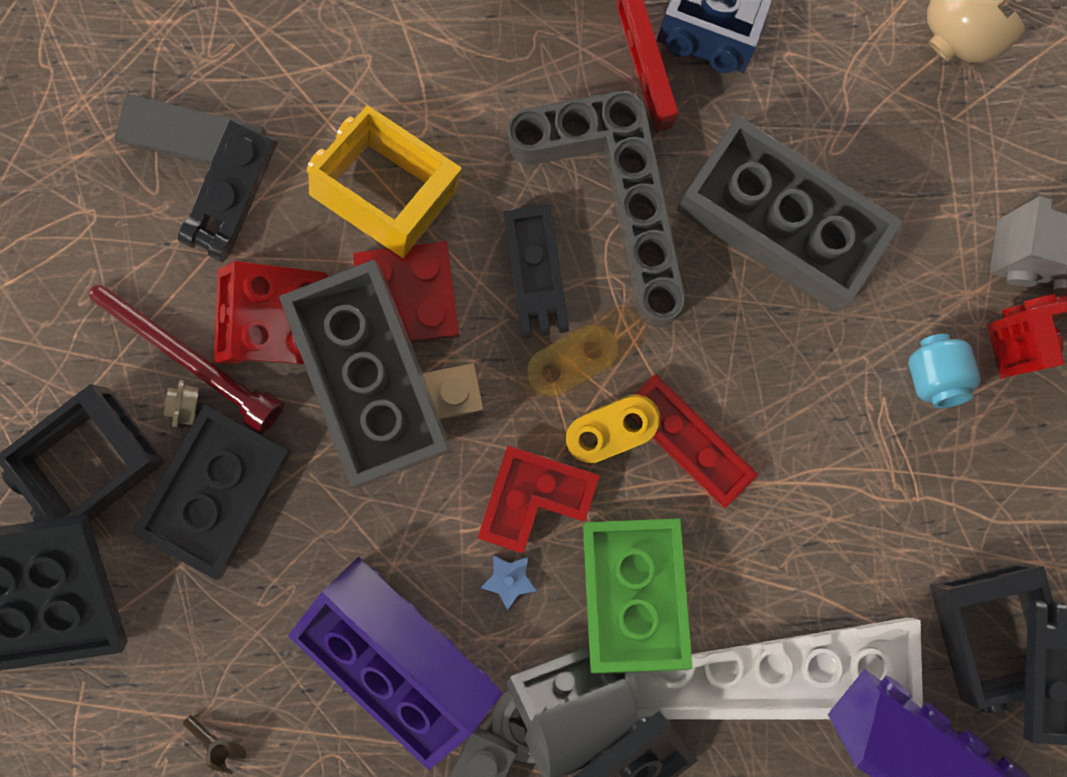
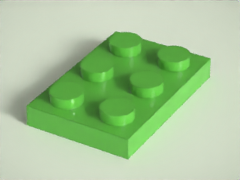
M681 519L583 522L590 674L692 670Z

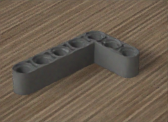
M618 91L524 109L517 112L511 118L508 125V140L511 155L522 164L535 165L604 151L637 313L640 319L649 326L663 327L670 324L684 306V290L648 119L642 100L636 94L629 91ZM616 113H625L632 118L634 123L628 127H619L611 121L610 117ZM578 121L583 123L588 131L581 136H572L563 127L569 122ZM533 130L538 132L542 139L537 144L525 145L517 137L523 131ZM626 157L636 158L641 162L643 170L638 173H628L621 168L619 161ZM634 202L646 203L651 208L653 216L646 220H639L630 213L629 205ZM644 247L657 249L662 256V264L656 267L645 265L640 261L638 251ZM654 292L666 294L672 303L671 312L666 314L654 312L649 306L648 296Z

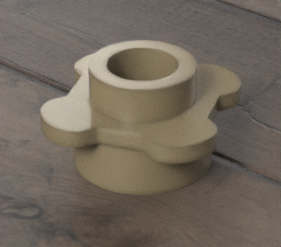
M181 379L179 380L178 389L168 387L164 416L173 417L172 427L175 428L178 427L179 423L189 425L194 423L199 387L185 385V380Z

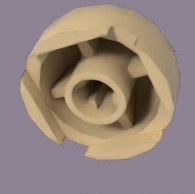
M930 0L927 7V24L934 34L929 44L946 61H949L953 56L967 63H983L997 58L1025 34L1026 28L1016 11L1008 18L1004 15L1005 11L1000 5L1004 0Z

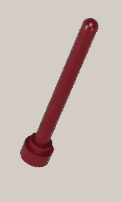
M96 285L90 289L89 298L92 302L239 406L240 414L245 417L244 423L260 434L265 433L279 418L283 411L284 403L271 393L264 392L262 394L258 390L251 392L104 286Z

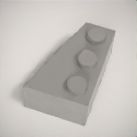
M1038 196L998 219L989 274L1007 277L1006 283L1015 286H1035L1037 282L1054 285L1053 291L1067 294V214L1052 210V199Z

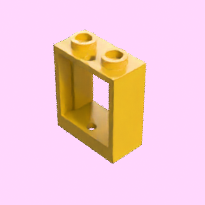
M368 105L355 118L352 116L348 117L340 126L336 134V140L327 150L319 149L307 166L309 195L402 258L406 256L457 193L462 171L460 166ZM367 146H370L425 183L395 220L337 182Z

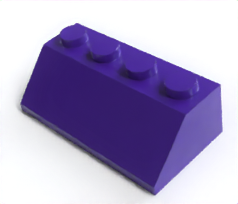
M357 557L320 593L288 635L295 644L428 770L473 734L503 694L491 682L484 671L476 668L455 648L449 638L440 634L419 614L413 604L405 601L384 581L378 571L369 567L360 557Z
M864 669L827 714L855 766L870 777H1030L1020 765L1006 755H1003L998 760L989 754L991 749L971 731L964 729L960 734L950 727V720L931 704L925 702L920 707L911 701V694L896 680L887 675L880 680Z

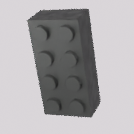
M738 115L684 194L676 209L833 312L852 303L904 222Z
M375 259L279 296L351 488L366 486L452 452L451 445L385 274Z

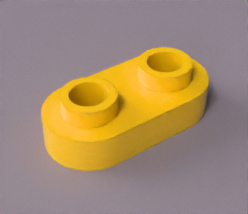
M629 395L585 413L573 421L567 430L566 444L568 450L581 462L596 463L648 442L659 428V410L651 399L642 395ZM630 413L638 414L643 421L642 427L639 429L629 428L625 421L626 415ZM584 432L594 433L598 439L597 446H586L582 441V434Z

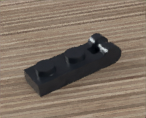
M229 119L189 217L183 222L179 230V242L191 248L198 245L208 250V256L220 262H224L229 257L278 141ZM210 217L222 221V225L217 233L206 229Z

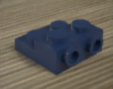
M671 0L656 41L665 44L667 50L675 56L686 57L692 54L710 61L711 66L718 72L731 73L738 71L745 73L758 43L772 0Z

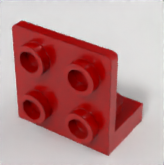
M233 261L218 269L213 363L233 365L244 361L305 365L279 296L328 278L327 273L242 261Z
M1056 294L1025 301L1022 305L1003 309V319L986 324L1000 379L1065 365L1062 356L1064 350L1063 337L1059 329L1055 327L1053 319L1067 316V295L1056 297Z

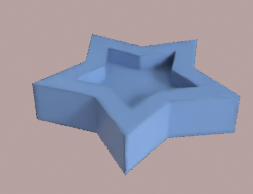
M493 555L494 574L481 588L498 593L507 610L519 594L537 591L526 576L528 557L510 563Z

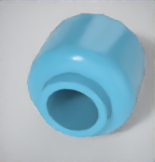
M936 334L923 339L920 342L921 348L911 354L908 361L917 396L925 402H931L933 407L939 409L958 406L970 401L973 398L972 392L979 387L981 382V375L972 347L964 340L950 339L949 334Z

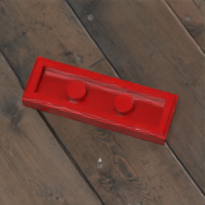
M617 0L616 8L653 128L656 132L672 129L678 115V110L644 0Z
M656 373L634 394L651 399L659 410L660 425L651 439L722 509H726L759 475ZM636 413L628 414L641 428L643 425L642 418Z

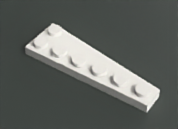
M902 618L692 654V670L624 673V678L635 702L638 719L652 716L659 710L666 719H830L827 714L864 669L880 680L885 675L893 678L911 694L910 700L922 707L920 620L916 618Z

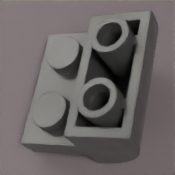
M589 647L510 676L507 682L508 690L528 730L524 739L542 777H565L585 768L597 753L610 749L628 735L629 729L638 721L635 702L625 678L616 681L613 673L590 674Z

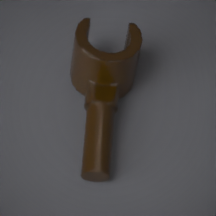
M192 715L183 721L182 725L207 750L205 757L209 768L226 774H233V771L225 763L227 754L230 752L236 757L246 758L244 747L224 739H218Z

